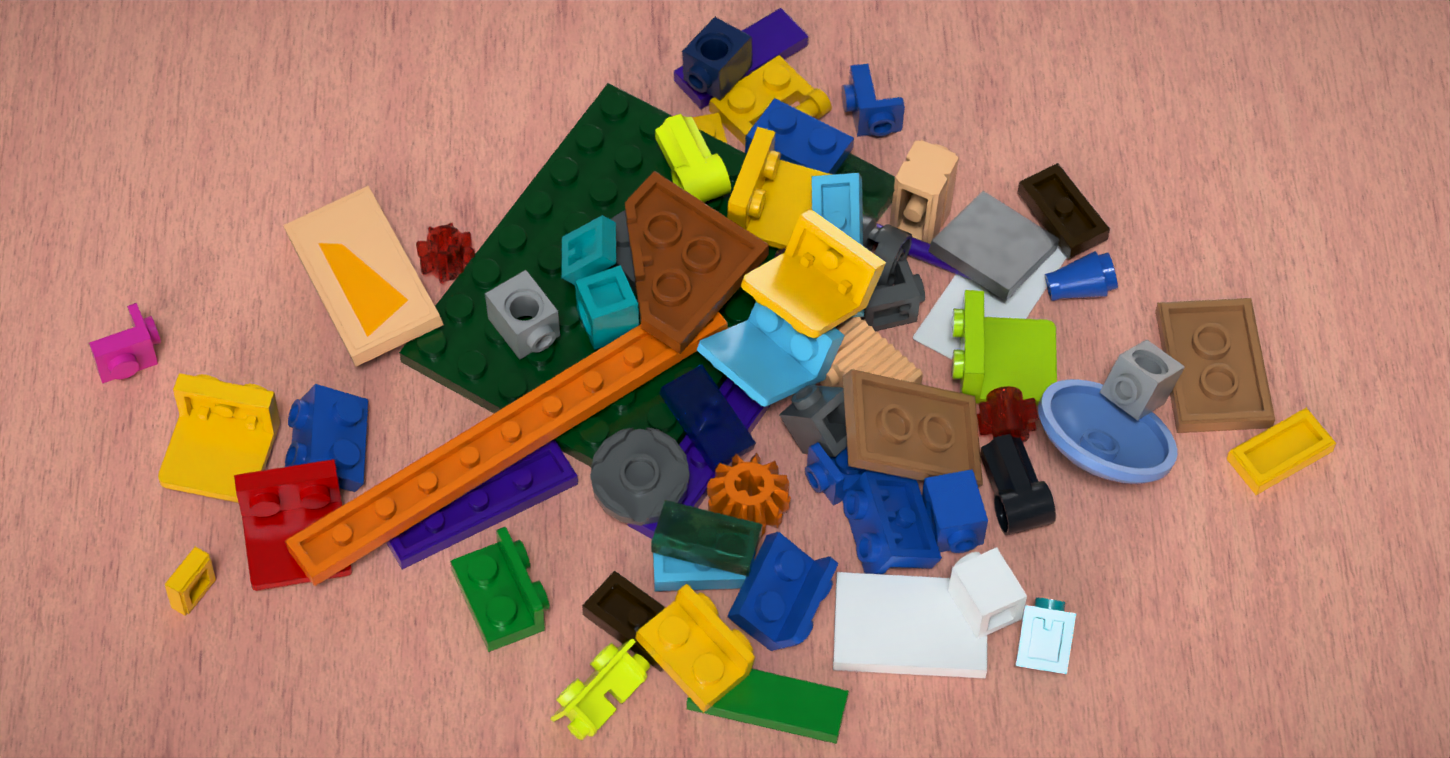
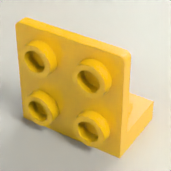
M757 127L728 201L727 218L769 244V246L786 250L800 214L812 209V176L832 174L780 160L781 152L774 151L775 131Z

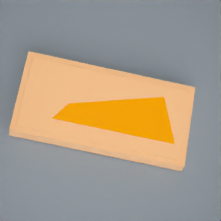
M369 186L283 225L356 367L443 326L436 307Z

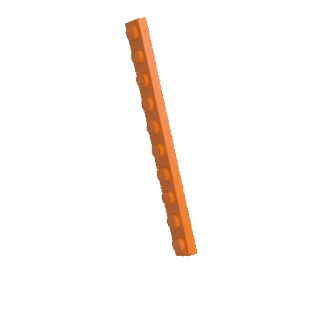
M718 311L681 354L643 330L640 324L285 540L289 552L315 587L695 353L700 340L728 329V322Z

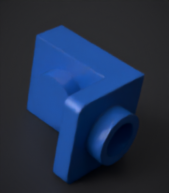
M818 442L808 447L807 467H805L807 480L817 493L823 492L833 506L843 501L842 499L849 488L865 471H871L849 466L847 447L836 457H829Z

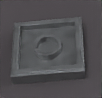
M982 191L931 241L929 252L1006 301L1056 251L1060 239Z

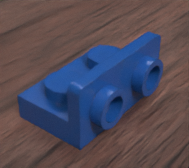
M865 471L849 488L842 499L845 516L849 520L856 543L857 556L862 563L864 573L884 574L890 567L932 569L942 559L917 480L875 471Z
M780 532L768 534L727 617L770 651L799 645L812 631V619L820 602L829 594L833 582L831 579L838 566V562L831 556L813 560Z

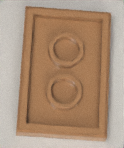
M1239 298L1157 303L1155 313L1162 351L1185 366L1170 393L1176 432L1189 433L1271 428L1274 425L1275 416L1252 299Z
M854 369L843 375L849 466L924 481L927 477L973 469L978 488L983 485L975 396Z

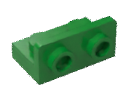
M506 527L496 530L497 543L450 560L452 573L488 652L545 631L544 611L550 609L543 585L539 580L532 583L526 571L531 565L522 541L517 540L513 542Z

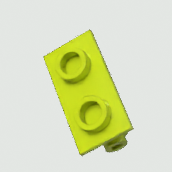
M630 639L619 647H616L612 642L608 644L591 661L590 665L595 669L591 676L584 683L578 678L575 679L556 698L561 707L550 719L555 722L561 717L566 716L571 721L567 727L576 738L583 740L587 735L593 737L597 730L617 710L604 695L609 691L622 704L647 679L646 672L650 668L647 660L639 654H635L632 657L627 652L635 641Z

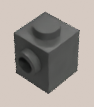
M808 385L795 393L791 399L793 403L779 414L803 454H808V447L816 442L822 446L829 457H836L847 447L844 390L841 387Z

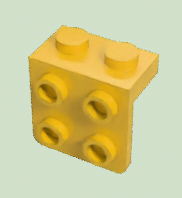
M809 209L800 214L785 252L747 273L742 280L741 287L753 296L759 304L768 307L790 323L797 332L811 338H817L867 307L886 262L815 211Z
M179 373L173 388L179 418L158 473L159 482L162 487L239 503L234 475L263 471L265 469L281 423L275 392L268 391L257 384L237 385L222 382L206 374L192 376Z

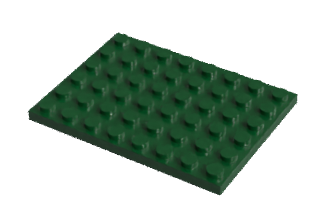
M607 83L435 305L443 326L407 342L399 352L401 363L486 410L496 413L601 349L594 350L579 317L575 285L561 278L562 237L602 215L611 219L624 211L625 202L654 171L673 182L671 168L655 139V129L660 127L665 119L672 117V115ZM699 130L712 155L718 154L722 159L729 175L732 193L747 154ZM731 193L704 203L727 217L728 201ZM769 246V255L759 267L781 255L785 250ZM526 270L558 310L560 336L545 350L532 352L519 359L488 319L485 293ZM740 287L719 310V313L728 322V328L747 321L756 300ZM522 316L518 320L526 321L534 317ZM696 351L555 438V441L564 453L590 467L592 466L594 454L604 440L623 429L646 430V427L659 429L674 438L680 445L728 377L723 372L717 370L709 360Z

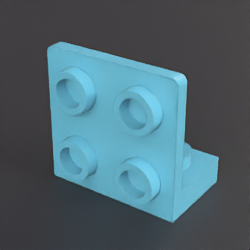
M756 301L747 321L700 340L697 351L709 360L717 370L723 372L744 390L752 400L766 407L797 393L808 385L825 380L826 374L831 368L845 335L834 327L817 338L808 337L797 332L790 323Z

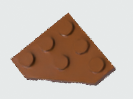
M655 171L625 202V216L641 328L681 354L741 287L744 276L758 268L769 255V244Z

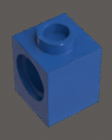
M973 469L925 478L922 498L939 551L964 553L978 545H983L988 518Z

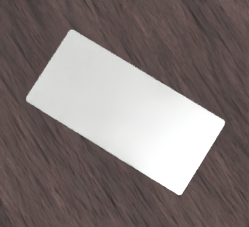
M1058 245L1056 251L1006 301L974 280L956 274L914 334L913 339L952 360L953 350H960V338L952 337L953 309H962L965 290L984 291V317L1026 319L1047 288L1045 274L1060 269L1067 255Z

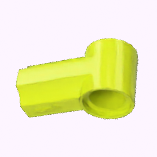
M682 114L674 115L665 119L664 123L655 129V139L671 168L674 184L702 202L731 193L729 175L722 159L718 154L712 155L692 117H685Z

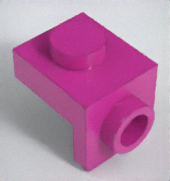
M137 303L127 306L133 328L89 342L102 384L114 379L131 377L137 371L158 364L153 347L161 343L158 330L152 316L142 317Z

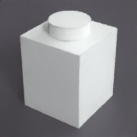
M997 547L983 554H980V552L967 554L952 567L948 592L977 639L1022 620L1027 595Z

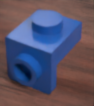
M869 64L851 65L849 84L842 85V103L845 112H852L857 137L868 135L885 136L890 133L900 132L903 127L905 111L903 98L876 100Z

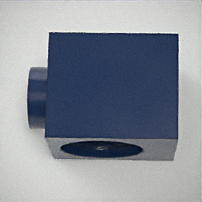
M714 17L682 50L684 81L688 82L696 91L706 92L721 101L752 67V36Z

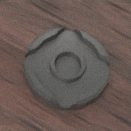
M646 427V430L623 429L604 440L593 456L590 478L594 497L605 513L620 522L641 526L660 522L678 509L687 495L690 474L686 454L676 440L659 429Z

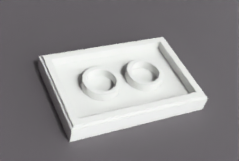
M837 572L833 670L986 679L987 635L980 639L976 638L948 592L950 578Z

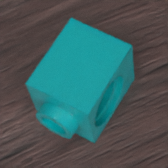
M621 265L575 280L577 312L594 350L606 346L639 326L638 302Z

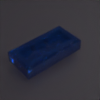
M703 365L694 368L661 387L659 394L712 472L715 471L719 463L726 465L732 462V458H734L736 453L742 456L754 449L755 440Z

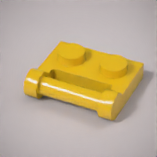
M778 55L738 81L721 101L715 97L710 99L709 111L712 114L719 113L722 124L745 146L746 135L774 98L788 105L798 101L800 105L796 106V109L818 119L829 113L832 105L824 91L819 88L814 89Z

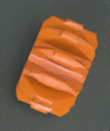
M756 452L751 458V462H744L736 453L734 458H732V467L719 463L715 469V478H711L707 484V495L710 498L708 500V511L711 516L719 517V526L722 531L736 526L737 535L746 534L747 529H753L762 538L766 532V525L775 528L779 527L782 523V513H787V510L790 508L791 497L787 493L789 491L787 475H778L779 467L776 461L761 465V458Z

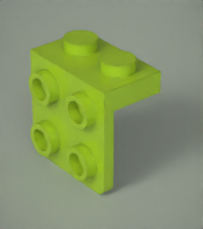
M965 290L962 309L954 308L952 316V337L960 338V350H953L952 379H960V393L975 396L976 403L1038 406L1045 390L1057 382L1055 324L1050 320L984 317V291Z

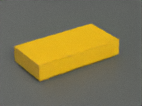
M1306 407L1230 450L1227 461L1254 494L1258 495L1333 452L1336 442Z

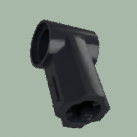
M1011 434L995 437L990 443L982 446L980 456L995 493L994 507L1002 532L1005 535H1010L1054 524L1056 521V511L1051 491L1045 481H1038L1021 437H1013Z

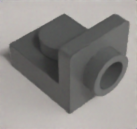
M907 259L897 261L893 286L879 285L875 287L870 301L864 309V317H860L861 320L867 322L868 326H872L874 331L917 322L920 302L925 301V290L920 275L912 274Z

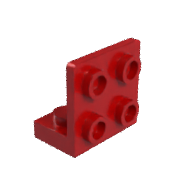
M335 459L234 475L236 494L243 521L252 589L258 591L311 582L289 552L285 540L342 506ZM351 564L328 579L351 575Z

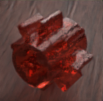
M453 223L440 225L435 228L428 227L427 241H417L416 243L417 255L421 258V273L425 275L431 272L439 279V283L442 284L444 281L455 280L460 273L464 272L465 265L472 258H475L471 233L468 231L461 234L453 226Z
M1011 386L996 388L987 394L986 402L979 403L980 413L977 414L980 435L992 433L994 439L998 436L1011 434L1013 437H1021L1024 443L1029 439V432L1037 430L1035 421L1039 420L1035 398L1023 400L1022 391L1019 388Z

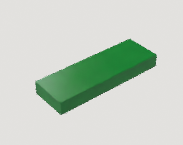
M751 669L748 677L705 712L689 696L686 709L837 744L849 691Z

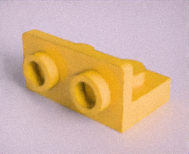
M685 584L678 590L674 602L637 630L635 637L641 646L703 712L748 677L755 660L753 648L748 639L737 629L730 630L718 617V610L710 598L702 592L696 593L688 584Z

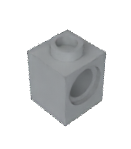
M526 270L485 293L488 319L519 359L532 352L545 350L560 336L558 310ZM522 316L534 317L526 321L518 320Z
M1146 339L1119 355L1099 393L1138 421L1165 404L1185 366Z

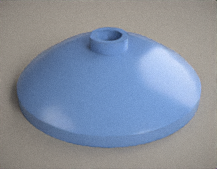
M1079 379L1062 380L1053 383L1045 390L1038 404V414L1043 429L1054 446L1080 469L1103 479L1127 484L1157 481L1164 478L1171 471L1177 460V445L1170 430L1153 412L1137 421L1099 393L1103 384Z

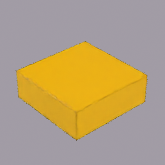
M196 546L164 584L171 608L184 616L193 610L216 581L210 554Z

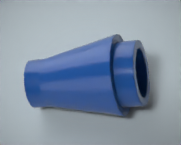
M1094 251L1054 272L1045 274V281L1051 301L1069 298L1107 297L1108 291L1118 289L1114 265L1108 252L1098 255Z

